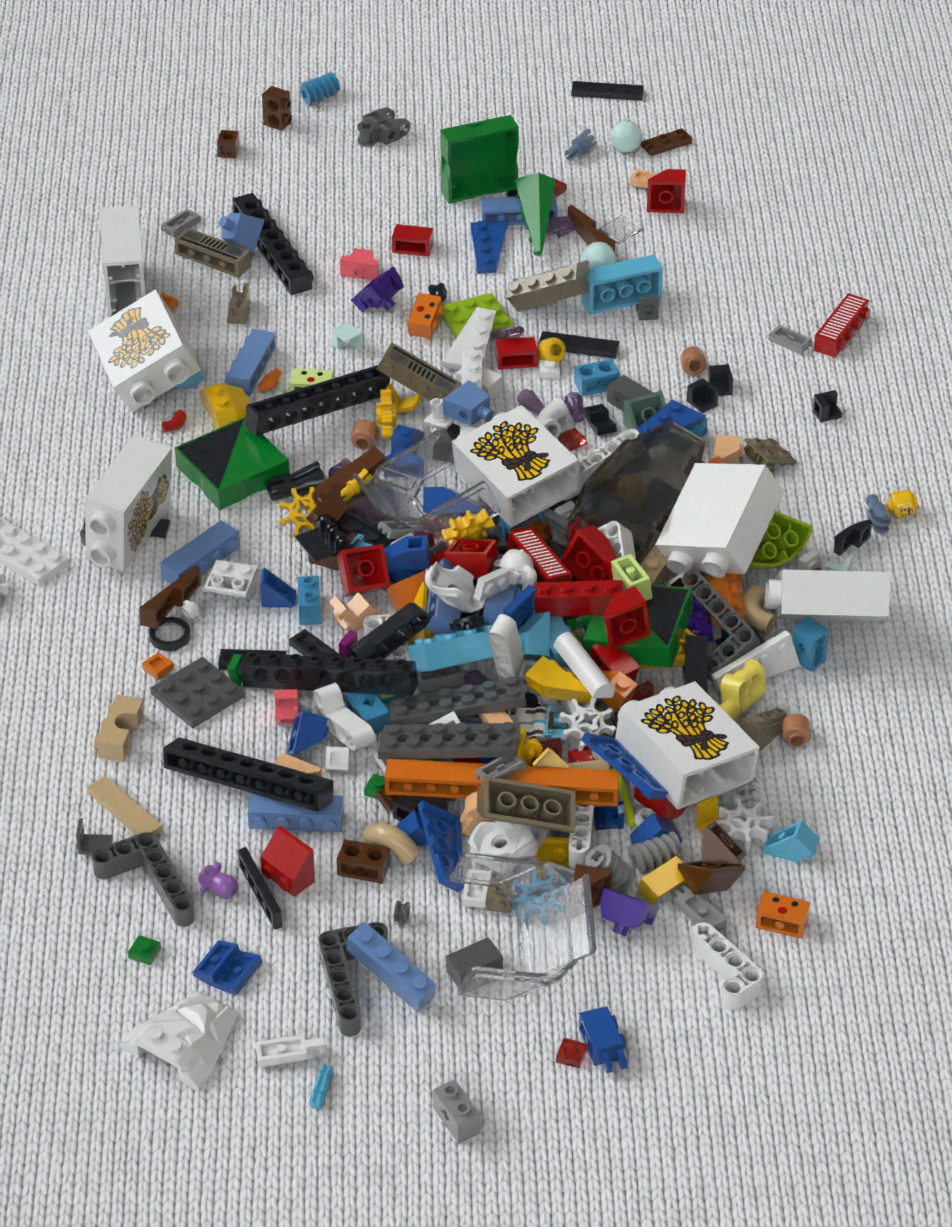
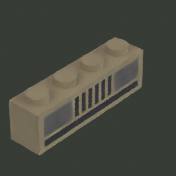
M186 228L175 238V251L178 256L237 278L251 267L250 250L191 228Z
M392 342L376 370L430 401L434 398H439V401L440 399L443 400L444 397L456 390L461 384L458 380Z

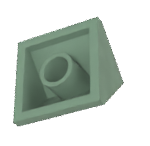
M662 390L624 401L623 424L627 429H638L666 405Z

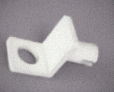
M434 398L430 401L432 413L423 421L427 440H431L440 431V428L447 429L455 421V419L443 415V400L440 399L439 401V398ZM430 425L434 426L432 432H430Z

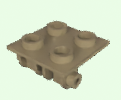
M744 439L747 443L744 447L745 454L756 464L766 465L771 473L774 472L776 463H797L791 456L792 454L780 447L779 442L775 439Z

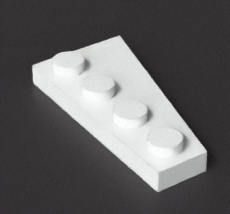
M476 307L442 360V367L460 370L462 368V350H482L483 365L495 320V310Z
M785 630L711 675L717 691L721 694L720 684L723 677L727 673L734 674L738 670H742L748 659H755L763 666L765 679L800 667V663L791 635Z

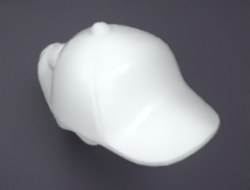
M511 549L504 554L502 559H497L494 562L495 567L513 568L515 571L522 573L521 581L519 582V584H522V591L528 585L534 587V583L537 582V573L534 569L533 561L523 549Z

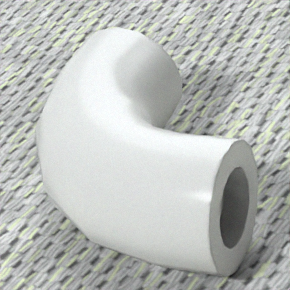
M558 397L542 409L537 416V420L557 438L561 433V426L558 422L569 415L570 412L566 404Z

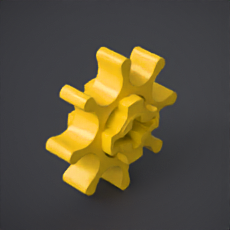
M391 389L380 390L381 403H376L377 426L382 428V439H391L393 434L392 426H397L396 402H392Z
M310 487L309 494L305 497H300L296 489L292 488L291 494L295 500L290 504L283 501L279 502V508L286 509L289 512L286 518L280 519V525L283 527L288 523L295 524L294 537L299 535L300 530L303 528L315 529L314 524L316 522L311 524L306 519V515L301 513L300 509L302 507L309 515L316 506L312 499L315 494L314 487Z
M482 509L476 515L467 510L465 511V516H459L455 520L453 518L449 519L451 527L441 530L444 540L448 541L449 545H451L455 538H487L485 530L494 528L495 524L492 517L488 516L486 509Z

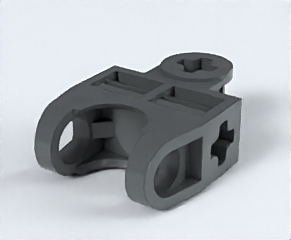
M388 107L375 110L364 115L363 122L358 124V144L369 147L377 142H382L388 145L404 137L409 132L411 124L405 118L394 119L395 112ZM405 124L404 129L400 131V127Z

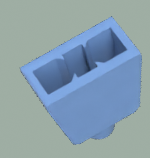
M230 213L228 217H221L219 226L224 228L222 239L228 243L250 250L251 254H254L264 220L241 213Z
M470 380L443 398V415L462 423L473 425L480 419L489 422L494 416V411L490 409V396Z

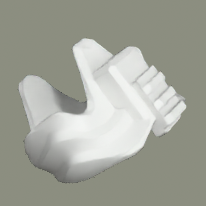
M435 562L426 571L425 582L428 588L436 593L446 604L466 613H472L484 607L486 599L482 601L474 599V575L461 566L457 565L451 570L445 569L438 562Z
M501 821L479 823L468 839L471 857L486 862L499 873H509L517 859L535 856L539 848V844L529 826Z

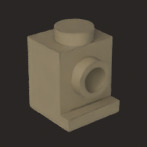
M490 874L487 911L511 913V900L514 895V876Z

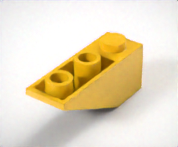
M542 656L525 674L527 686L544 698L565 701L576 699L579 703L590 704L592 696L572 672H566L552 659L548 660Z

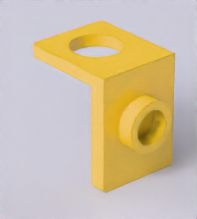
M388 384L385 389H391L394 398L393 402H396L397 414L402 412L408 413L416 409L422 398L418 394L400 399L392 384Z
M547 747L532 763L533 766L571 768L550 747Z
M716 796L696 805L695 826L702 834L706 826L714 820H719L717 818L719 799Z

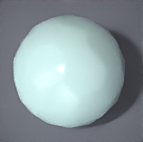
M629 120L616 123L610 133L611 144L616 150L623 153L637 150L642 142L641 128Z
M593 242L584 249L582 261L588 260L590 269L613 264L616 262L613 248L607 243Z

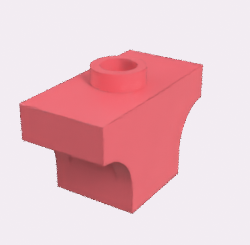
M355 248L352 254L342 256L340 259V276L368 280L378 277L379 261L374 259V251Z
M297 689L274 690L276 724H293L295 715L299 713Z

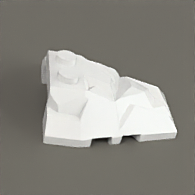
M198 991L134 1027L119 1043V1048L137 1058H140L146 1051L177 1067L179 1081L199 1091L214 1075L217 1060L223 1055V1046L232 1034L239 1017V1011Z

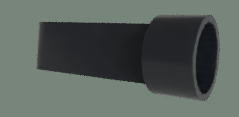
M408 603L368 635L363 636L350 646L349 651L353 658L385 659L424 629L429 623L430 616L416 603Z

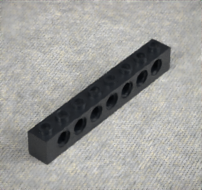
M254 193L232 198L233 213H241L264 220L256 247L289 294L294 295L312 290V281H314L312 271L307 269L304 260H301L297 250L292 248L289 239L285 238L282 229L277 227L275 219H272L268 210L262 206L261 200L257 199Z
M376 365L246 405L244 426L255 436L262 435L292 424L381 397L380 390H385L388 384H390V377L376 370L378 367Z
M250 652L245 654L239 664L243 687L314 691L336 683L341 692L412 696L419 684L416 662L405 659L386 660L384 658L364 659L363 657L343 658L342 656L323 657L321 655L302 656L300 654L282 655L279 653L262 654Z
M181 737L163 747L164 768L316 812H319L333 802V780Z

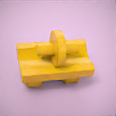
M522 728L517 756L526 762V766H530L531 760L542 754L543 747L536 738L530 739L526 734L527 730Z

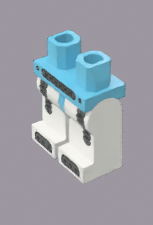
M548 706V709L545 707L509 709L508 716L513 722L520 723L521 729L525 728L527 730V736L530 739L536 738L542 744L543 749L547 747L552 749L553 744L565 745L562 734L567 728V723H560L558 721L560 713H555V706Z

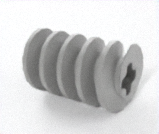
M671 831L668 835H661L660 838L654 837L652 840L644 841L643 844L637 843L635 846H629L628 854L632 864L641 873H644L645 865L649 870H653V862H655L657 867H660L662 859L666 863L671 860L670 856L672 858L675 856L679 858L681 845L675 832Z
M605 844L598 845L591 849L585 857L586 866L611 870L610 888L614 891L624 893L632 886L635 879L634 869L609 846Z

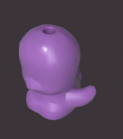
M216 862L213 866H205L198 877V882L201 884L200 892L205 893L211 889L222 899L232 898L238 889L237 880L229 874L220 872L221 864L219 862Z

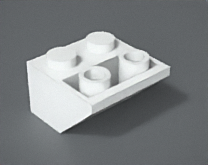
M216 560L205 584L204 591L253 599L259 586L258 566Z

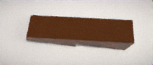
M573 205L568 206V223L585 243L590 245L593 242H604L611 246L615 253V241L596 229V221Z
M374 446L316 486L312 499L315 501L321 493L325 495L335 483L339 484L343 489L347 485L346 483L349 480L352 481L363 469L368 471L363 479L369 474L375 476L387 470L386 456Z
M193 567L140 606V625L157 629L174 606L181 607L185 600H189L201 585L200 567Z

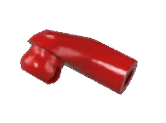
M177 410L171 420L161 422L163 432L182 428L187 419L186 412Z

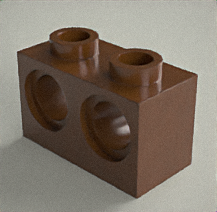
M274 86L269 87L262 94L263 124L282 131L292 121L290 91Z
M344 839L336 859L337 875L383 884L390 866V847Z

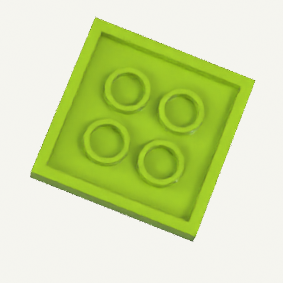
M492 293L444 305V314L441 318L455 339L476 307L496 311L490 338L515 332V325Z

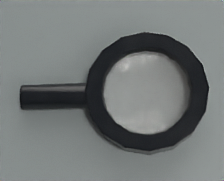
M165 617L157 629H149L150 642L159 650L176 651L189 643L191 639L190 626L181 618Z

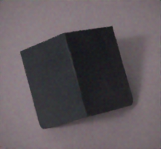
M729 364L709 366L708 382L718 389V396L733 395V376Z
M702 378L687 386V402L701 413H704L718 406V389Z
M836 390L814 395L813 412L820 423L842 418V412L837 406L838 393Z

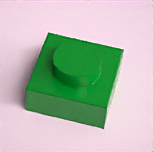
M234 654L227 668L230 679L238 686H241L242 683L239 667L243 659L242 654Z
M373 774L364 788V795L377 799L374 794L385 787L384 777Z
M139 935L128 951L129 959L151 965L161 949V942Z

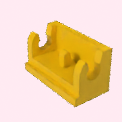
M675 856L641 878L637 892L654 905L657 903L656 900L679 884H686L678 870V864L683 862Z

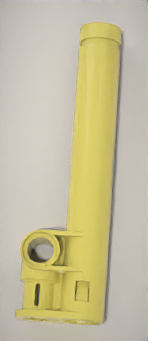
M748 659L742 670H738L734 674L727 673L721 681L722 703L719 706L734 721L766 694L765 671L763 666L755 659Z

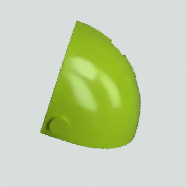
M775 511L748 569H771L789 562L796 557L801 549H804L812 533L813 526Z

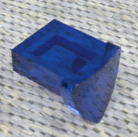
M618 801L617 807H594L595 831L624 829V801Z

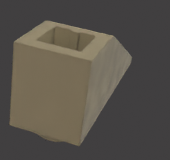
M774 708L743 718L739 726L760 747V751L781 733L782 720L788 715H786V711Z

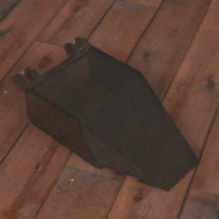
M671 420L652 428L649 433L638 434L635 439L624 440L585 480L576 506L570 514L567 524L571 526L578 516L583 519L578 529L587 527L589 523L600 528L609 522L617 521L631 531L634 549L638 551L635 553L636 561L638 563L641 562L656 544L695 463H701L707 440Z

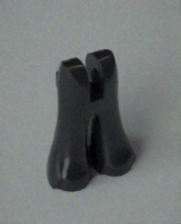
M316 461L291 474L273 477L265 483V487L270 499L276 501L292 496V488L296 489L297 494H306L310 491V487L315 488L325 481V477L319 462Z

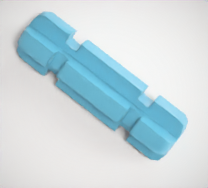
M323 1064L320 1067L319 1075L312 1090L313 1093L309 1099L311 1108L321 1109L325 1101L323 1099L326 1098L331 1083L330 1080L334 1074V1068L331 1065Z

